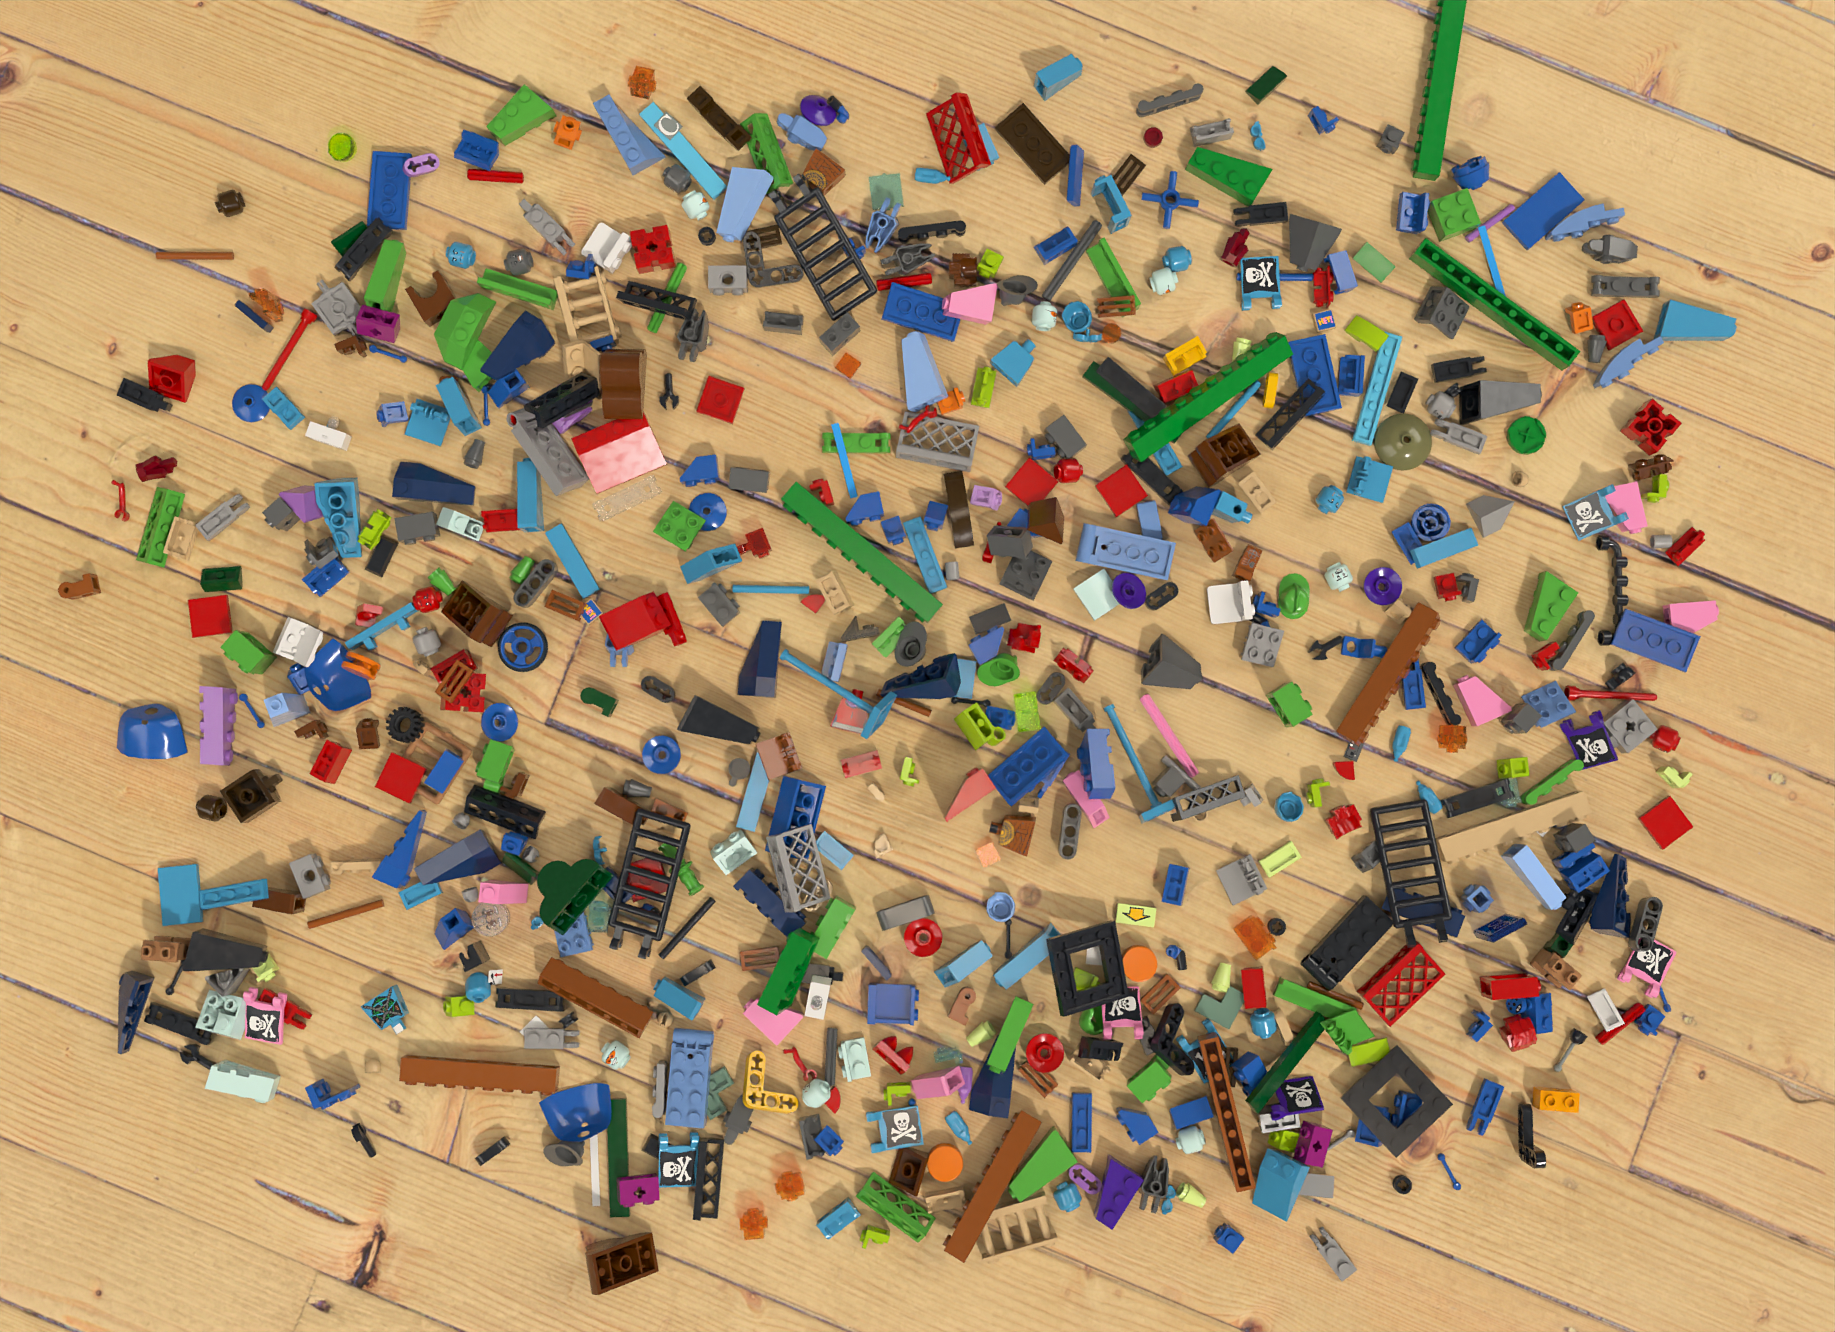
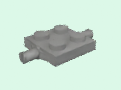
M321 280L320 283L318 282L317 286L323 293L311 304L333 335H337L344 329H349L353 336H357V328L354 324L356 323V317L361 306L344 282L333 288H328L324 280Z

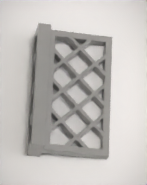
M905 411L902 425L908 427L907 418L914 419L920 414ZM926 416L922 419L923 422L920 421L919 425L915 426L910 433H905V430L901 429L896 458L965 472L971 471L979 426L937 417L928 418ZM928 422H933L938 428L929 433L924 425ZM953 426L956 432L948 437L943 428ZM922 427L926 436L918 440L913 432ZM966 429L974 431V436L968 440L961 433ZM940 431L945 439L936 443L932 435ZM909 434L915 440L911 445L902 444L903 438ZM959 435L964 443L955 447L950 439ZM929 438L934 446L926 449L923 448L921 442ZM948 442L953 450L948 453L942 452L939 446ZM966 445L970 450V456H961L958 450Z
M812 824L766 837L785 912H797L805 907L830 899ZM804 830H807L808 833L806 843L799 839ZM789 836L793 839L790 848L785 846L783 837ZM797 842L804 846L800 854L793 851ZM807 849H810L813 853L811 861L804 858ZM791 854L798 858L795 866L789 863ZM801 861L808 864L805 873L798 870ZM812 867L818 873L816 880L809 877ZM796 873L803 876L799 885L794 883L793 878ZM806 880L814 883L810 892L803 889ZM817 886L822 888L823 897L818 898L813 895ZM800 892L808 895L805 903L800 904L798 898Z

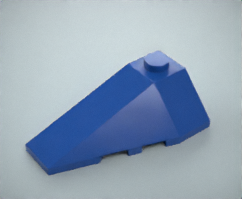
M418 811L405 829V837H401L396 841L393 849L394 852L389 856H385L372 878L396 889L402 886L405 887L411 879L409 875L413 869L427 811Z

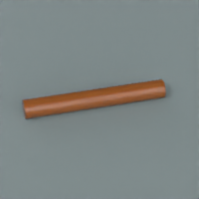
M878 689L876 696L884 698L880 695L882 690ZM896 698L894 701L895 704L927 717L932 712L930 709L903 698Z
M1311 981L1307 984L1308 989L1362 1010L1364 1003L1333 990L1328 991L1325 987Z

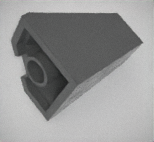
M1290 214V263L1297 265L1296 269L1305 272L1308 271V268L1316 270L1340 235L1342 229Z
M1161 634L1149 649L1151 654L1147 664L1144 663L1141 669V684L1192 689L1202 679L1201 664L1166 635Z

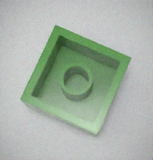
M1468 188L1430 202L1428 214L1439 242L1475 230L1481 224Z
M235 630L220 647L225 651L223 654L231 661L235 660L239 663L238 667L245 673L263 674L277 658L249 632Z
M1293 682L1284 683L1266 695L1286 728L1294 727L1313 715L1310 703L1307 700H1303L1300 695L1302 693L1300 687L1296 683L1293 684Z

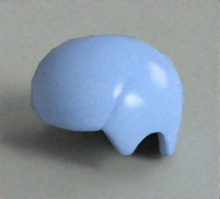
M995 892L987 901L986 911L994 921L1006 922L1014 915L1016 905L1013 898L1006 892Z

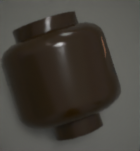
M234 189L219 193L217 195L218 201L215 202L218 212H223L226 217L243 213V208L246 207L241 193H237Z
M205 795L196 803V810L201 819L216 822L225 817L227 805L223 798Z

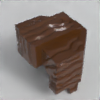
M970 253L952 254V262H949V279H954V287L977 285V257H970Z

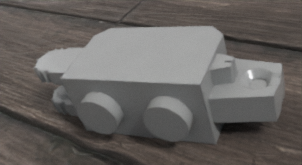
M525 199L519 203L525 211L523 216L526 221L563 256L567 253L559 245L563 239L569 246L573 247L575 245L564 229L538 203L531 206Z

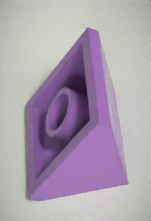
M304 485L279 493V496L304 523L324 517L316 503L315 486Z

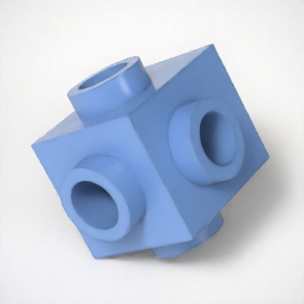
M1471 884L1463 890L1464 894L1461 896L1464 901L1462 904L1470 912L1482 913L1494 901L1490 896V891L1483 885Z

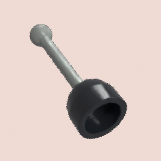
M1573 1028L1570 1033L1572 1043L1560 1062L1554 1066L1555 1071L1560 1072L1562 1070V1065L1575 1044H1583L1588 1037L1587 1035Z

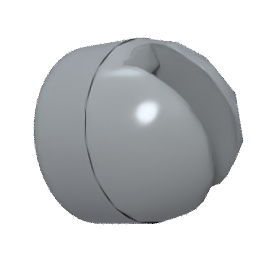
M462 812L458 813L452 822L458 828L466 829L470 818Z
M529 846L524 851L522 858L530 863L536 862L535 858L536 856L539 857V851L535 847Z
M471 887L462 891L465 901L475 902L477 900V887Z

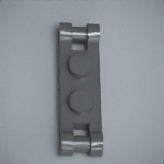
M1197 83L1190 90H1177L1170 96H1158L1151 102L1142 100L1138 104L1136 114L1138 117H1146L1197 101L1203 93V86Z
M1591 276V283H1593L1591 296L1660 297V290H1658L1660 277ZM1601 284H1605L1604 289L1601 288ZM1645 285H1650V290H1645Z
M1587 610L1577 615V624L1569 629V636L1566 641L1559 645V652L1555 659L1548 662L1549 670L1556 671L1564 668L1595 618L1593 611Z

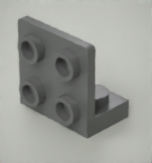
M1431 286L1414 320L1421 324H1432L1449 339H1454L1469 310V305L1449 288Z
M1030 551L1026 558L1012 557L999 584L1034 601L1052 561L1033 551Z

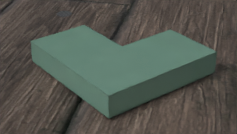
M1231 986L1227 989V993L1224 994L1221 1002L1202 994L1194 1011L1230 1029L1244 1003V995Z
M725 1066L710 1074L707 1116L710 1120L728 1110L718 1094L734 1084Z

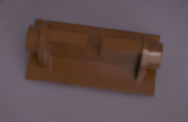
M1664 454L1655 455L1652 459L1637 460L1628 466L1634 469L1632 478L1639 481L1650 478L1651 470H1653L1654 476L1668 473L1669 470H1672L1670 462H1674V460Z

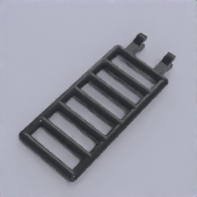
M797 174L793 177V180L804 196L787 207L780 191L776 192L774 190L768 194L779 210L774 219L829 317L835 321L875 295L877 288L821 189L815 187L811 190L805 175ZM816 197L821 207L788 229L783 219ZM823 214H826L830 224L797 245L792 235ZM835 230L840 240L807 262L802 251ZM842 247H845L849 257L816 278L811 268ZM854 263L859 273L830 293L825 294L821 284ZM863 280L868 290L835 311L830 301Z
M1422 799L1371 808L1370 815L1393 926L1396 929L1404 928L1407 948L1415 947L1416 945L1412 926L1435 923L1439 943L1447 942L1448 936L1444 921L1452 919V912L1427 800ZM1421 807L1423 819L1380 825L1378 814ZM1425 826L1426 838L1384 844L1382 833ZM1425 845L1430 847V857L1388 863L1386 854L1388 851ZM1429 864L1434 866L1435 875L1392 882L1391 870ZM1433 883L1438 885V895L1396 901L1395 889ZM1437 902L1442 903L1443 914L1400 920L1398 911L1400 908Z
M637 809L608 925L615 928L609 948L618 950V948L622 947L624 931L644 937L638 957L646 959V957H650L653 940H662L691 828L690 823L645 809ZM643 817L681 828L680 840L640 828ZM638 836L677 847L675 859L635 847ZM633 854L673 866L670 877L632 866ZM632 873L667 884L666 894L661 895L626 884L628 874ZM624 891L663 903L661 914L621 902ZM619 909L658 921L656 933L617 921Z

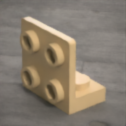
M583 339L563 344L565 380L567 381L582 372L597 378L598 388L601 389V353Z

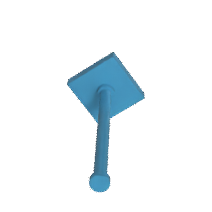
M787 649L780 656L781 660L788 661L869 713L870 717L860 736L868 739L883 725L897 697L895 693L890 691L878 704L872 707L789 654Z
M1111 704L1103 708V710L1108 713L1152 804L1150 810L1139 816L1143 824L1175 809L1173 800L1163 804L1161 801H1158L1114 710L1115 706Z

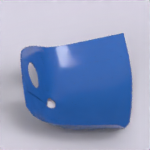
M334 638L315 654L314 661L309 667H305L304 672L310 692L329 710L340 711L370 699L371 689L366 678L355 675L341 667L343 661L353 663V661L345 657L348 651ZM313 685L320 689L321 695L314 691ZM323 685H327L329 690L326 691Z
M149 704L128 709L121 716L118 727L117 749L122 754L142 759H169L188 753L178 717L169 708L160 704ZM150 708H156L158 710L154 714L145 713V711ZM142 720H148V723L144 725Z
M592 1083L566 1089L548 1096L539 1102L552 1132L562 1141H584L607 1129L611 1121L609 1085L604 1083ZM587 1122L588 1126L582 1127V1123ZM585 1131H589L588 1135L584 1137H578V1134Z

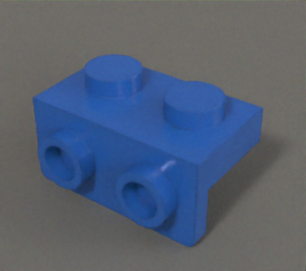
M463 130L462 140L454 152V158L490 171L499 156V143L474 132Z
M1401 192L1399 194L1396 231L1418 234L1426 230L1428 225L1427 212L1430 206L1429 193L1425 192L1418 195Z
M1544 992L1539 993V997L1525 998L1527 1007L1521 1014V1018L1529 1017L1531 1019L1536 1034L1553 1032L1551 993Z

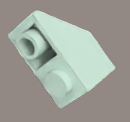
M445 507L442 508L436 523L440 527L479 541L481 537L482 525L484 524L481 521Z

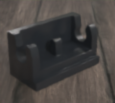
M481 940L467 946V954L470 959H466L462 952L459 954V958L465 967L463 969L464 972L490 960Z
M1081 1036L1078 1057L1112 1061L1113 1052H1115L1114 1061H1118L1124 1043L1114 1039L1103 1040V1038Z

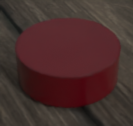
M1151 127L1144 134V143L1150 148L1158 147L1162 142L1163 134L1160 129Z

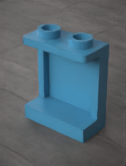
M1103 175L1097 178L1093 184L1091 196L1094 197L1100 193L1104 195L1114 215L1111 217L1107 227L1110 234L1128 226L1132 215L1112 175L1107 177Z

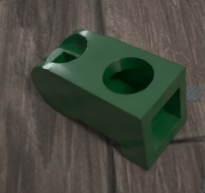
M590 687L583 689L580 695L584 703L594 704L602 708L601 714L610 718L619 700Z
M1555 933L1543 948L1550 953L1554 952L1561 958H1565L1573 945Z

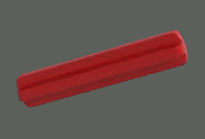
M468 169L467 178L474 181L520 184L524 182V174L522 172Z
M931 273L879 279L876 281L878 291L889 290L892 282L906 287L927 285L932 283Z
M1636 1003L1621 1015L1625 1024L1608 1032L1604 1029L1596 1035L1595 1038L1598 1043L1605 1045L1644 1013L1645 1008L1643 1005Z

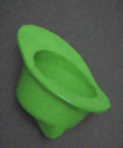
M1296 573L1288 574L1280 582L1278 605L1281 609V614L1286 618L1298 619L1308 610L1309 583L1302 575Z
M1007 653L998 654L993 660L982 664L977 670L979 680L988 686L994 687L1014 681L1020 675L1017 656H1011Z

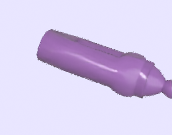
M960 1066L965 1085L957 1091L962 1099L961 1103L965 1104V1099L972 1089L973 1070L972 1067Z

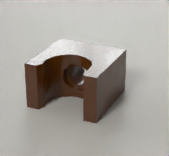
M439 270L432 273L433 278L437 282V290L432 297H420V294L412 286L405 289L421 318L429 327L441 321L450 301L457 299Z

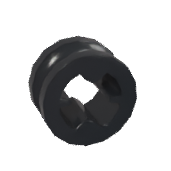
M703 227L699 230L698 238L703 245L710 246L715 242L716 235L712 228ZM706 232H709L710 236H712L711 239L708 238V241H705L702 236L703 234L706 235Z
M1455 383L1444 393L1455 398L1463 389L1458 387V383Z
M1272 918L1267 924V929L1271 934L1280 936L1285 932L1286 924L1282 919ZM1276 921H1279L1281 929L1274 932L1275 929L1272 928V924L1275 925Z
M571 1012L559 1020V1023H562V1028L565 1029L577 1021L578 1018H575L574 1012Z
M1398 1175L1393 1179V1188L1398 1193L1407 1194L1411 1191L1412 1182L1406 1176ZM1401 1180H1403L1407 1184L1406 1187L1403 1186L1404 1189H1401L1398 1186V1183H1401Z

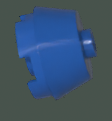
M1485 156L1471 158L1467 160L1468 162L1462 164L1461 167L1456 165L1452 168V178L1462 190L1466 188L1475 190L1482 187V184L1489 180V162H1487Z
M1431 503L1420 506L1414 512L1411 520V526L1415 534L1425 541H1437L1443 538L1448 533L1451 525L1448 512L1442 506Z

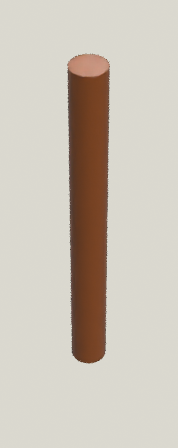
M156 252V259L234 260V253Z
M383 899L308 921L307 925L309 929L378 909L385 906Z

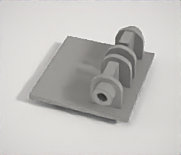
M1252 622L1249 625L1248 637H1245L1247 641L1244 642L1243 652L1240 654L1242 655L1241 660L1274 667L1284 631Z
M1251 854L1216 870L1232 905L1254 895H1260L1267 889Z

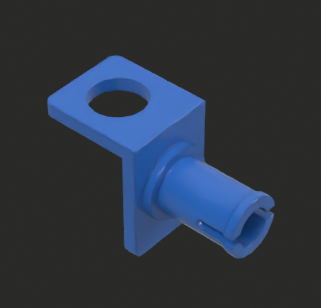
M1344 636L1341 655L1355 658H1373V656L1383 658L1387 652V647L1375 645V639H1359ZM1350 641L1355 644L1353 652L1347 650V644Z

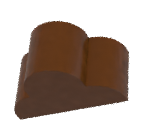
M606 349V352L601 353L600 380L604 419H643L647 364L646 349Z
M1238 423L1204 440L1187 457L1205 484L1210 488L1261 454L1243 427Z
M463 580L441 611L469 638L478 643H484L489 647H493L513 617L510 611Z
M652 1232L601 1240L585 1247V1258L591 1293L593 1295L603 1294L659 1271Z

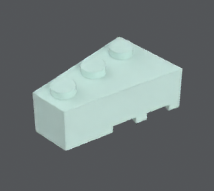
M224 1060L211 1066L205 1089L244 1098H252L256 1102L266 1103L274 1099L281 1076Z

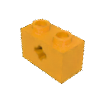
M1533 1087L1532 1106L1539 1110L1579 1113L1580 1093L1572 1089Z

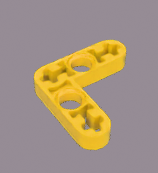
M754 1051L748 1054L745 1064L743 1104L750 1109L784 1114L796 1111L799 1104L795 1096L763 1091L765 1055L761 1051ZM755 1056L756 1059L759 1060V1063H757L756 1066L755 1061L752 1060V1058ZM751 1074L758 1077L757 1085L750 1082ZM753 1094V1098H761V1101H755L752 1103V1100H750L748 1097L752 1096ZM768 1096L773 1097L775 1100L773 1107L768 1106L766 1103ZM789 1100V1103L792 1104V1107L788 1109V1105H780V1102L784 1103Z

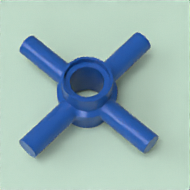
M1170 171L1168 190L1164 191L1161 195L1142 192L1141 200L1159 202L1165 210L1164 229H1170L1172 211L1179 205L1198 208L1199 200L1180 198L1179 193L1175 190L1176 171ZM1172 197L1175 202L1168 203L1165 198Z

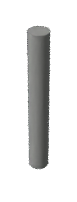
M1167 755L1161 759L1167 767H1173L1186 780L1185 783L1193 791L1201 788ZM1198 793L1203 800L1206 798V796Z

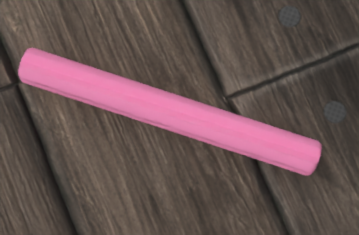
M1145 694L1140 698L1141 703L1190 778L1196 776L1199 773L1196 766L1150 695Z

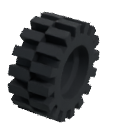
M398 707V710L394 709L392 711L394 715L389 714L388 717L391 719L386 720V723L389 724V726H386V730H389L388 735L392 736V739L403 743H410V741L415 742V738L419 739L421 737L419 732H424L421 727H425V723L421 722L424 721V718L421 717L419 712L408 707ZM409 718L411 721L410 728L406 732H402L400 724L403 719Z

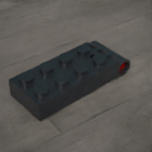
M1363 895L1301 961L1300 965L1322 986L1331 991L1392 927L1393 922L1376 904Z

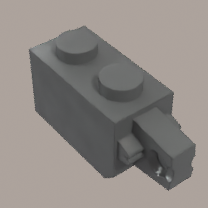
M1069 688L1053 700L1063 714L1082 733L1087 729H1096L1093 725L1095 722L1094 716Z

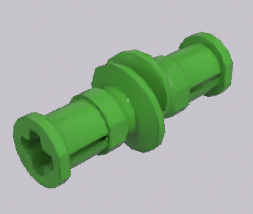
M663 843L658 848L665 856L675 859L676 847ZM682 859L678 876L688 889L689 896H693L701 891L704 885L699 883L695 873L689 868L693 862H685V859Z

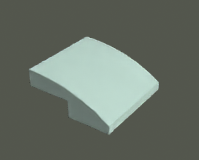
M1102 569L1073 589L1094 621L1119 605L1112 592L1113 581L1105 569Z

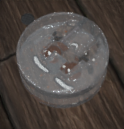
M480 903L472 913L473 927L483 936L491 937L502 933L510 922V912L505 904Z

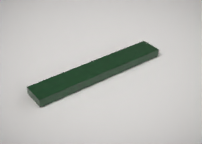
M1095 361L1092 362L1082 376L1085 380L1136 415L1140 420L1145 422L1151 419L1096 372L1100 365ZM1181 434L1175 439H1173L1171 442L1175 444V442L1178 440Z
M1316 1011L1245 1100L1257 1114L1325 1030L1320 1022L1325 1020L1321 1013Z
M627 1098L611 1099V1121L607 1127L610 1218L630 1217V1207L620 1205L617 1195V1177L629 1176Z

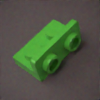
M898 617L872 643L885 658L895 650L901 631L906 625L904 621Z

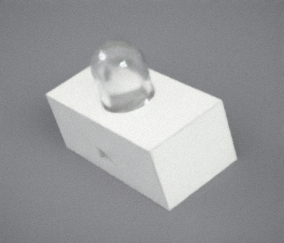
M331 416L326 426L310 421L305 435L310 439L347 451L352 438L346 433L337 431L340 421L336 416Z
M812 976L804 1016L824 1019L832 978Z

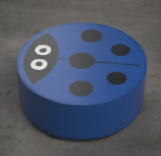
M1525 998L1507 999L1506 1007L1512 1014H1522L1526 1010L1527 1003Z

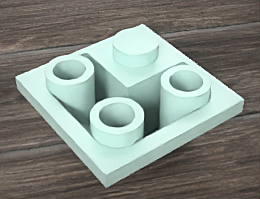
M209 990L196 1028L241 1040L245 1030L246 1002L241 997L233 995L222 997L217 991Z

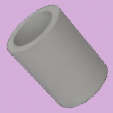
M1670 534L1652 535L1650 546L1651 548H1670L1672 546V537Z
M958 562L945 563L946 580L960 579Z

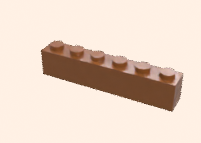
M551 957L539 976L537 984L639 1039L654 1013L647 1006L640 1005L634 1002L632 998L617 993L612 987L604 986L597 979L584 975L579 969L567 966L560 959Z

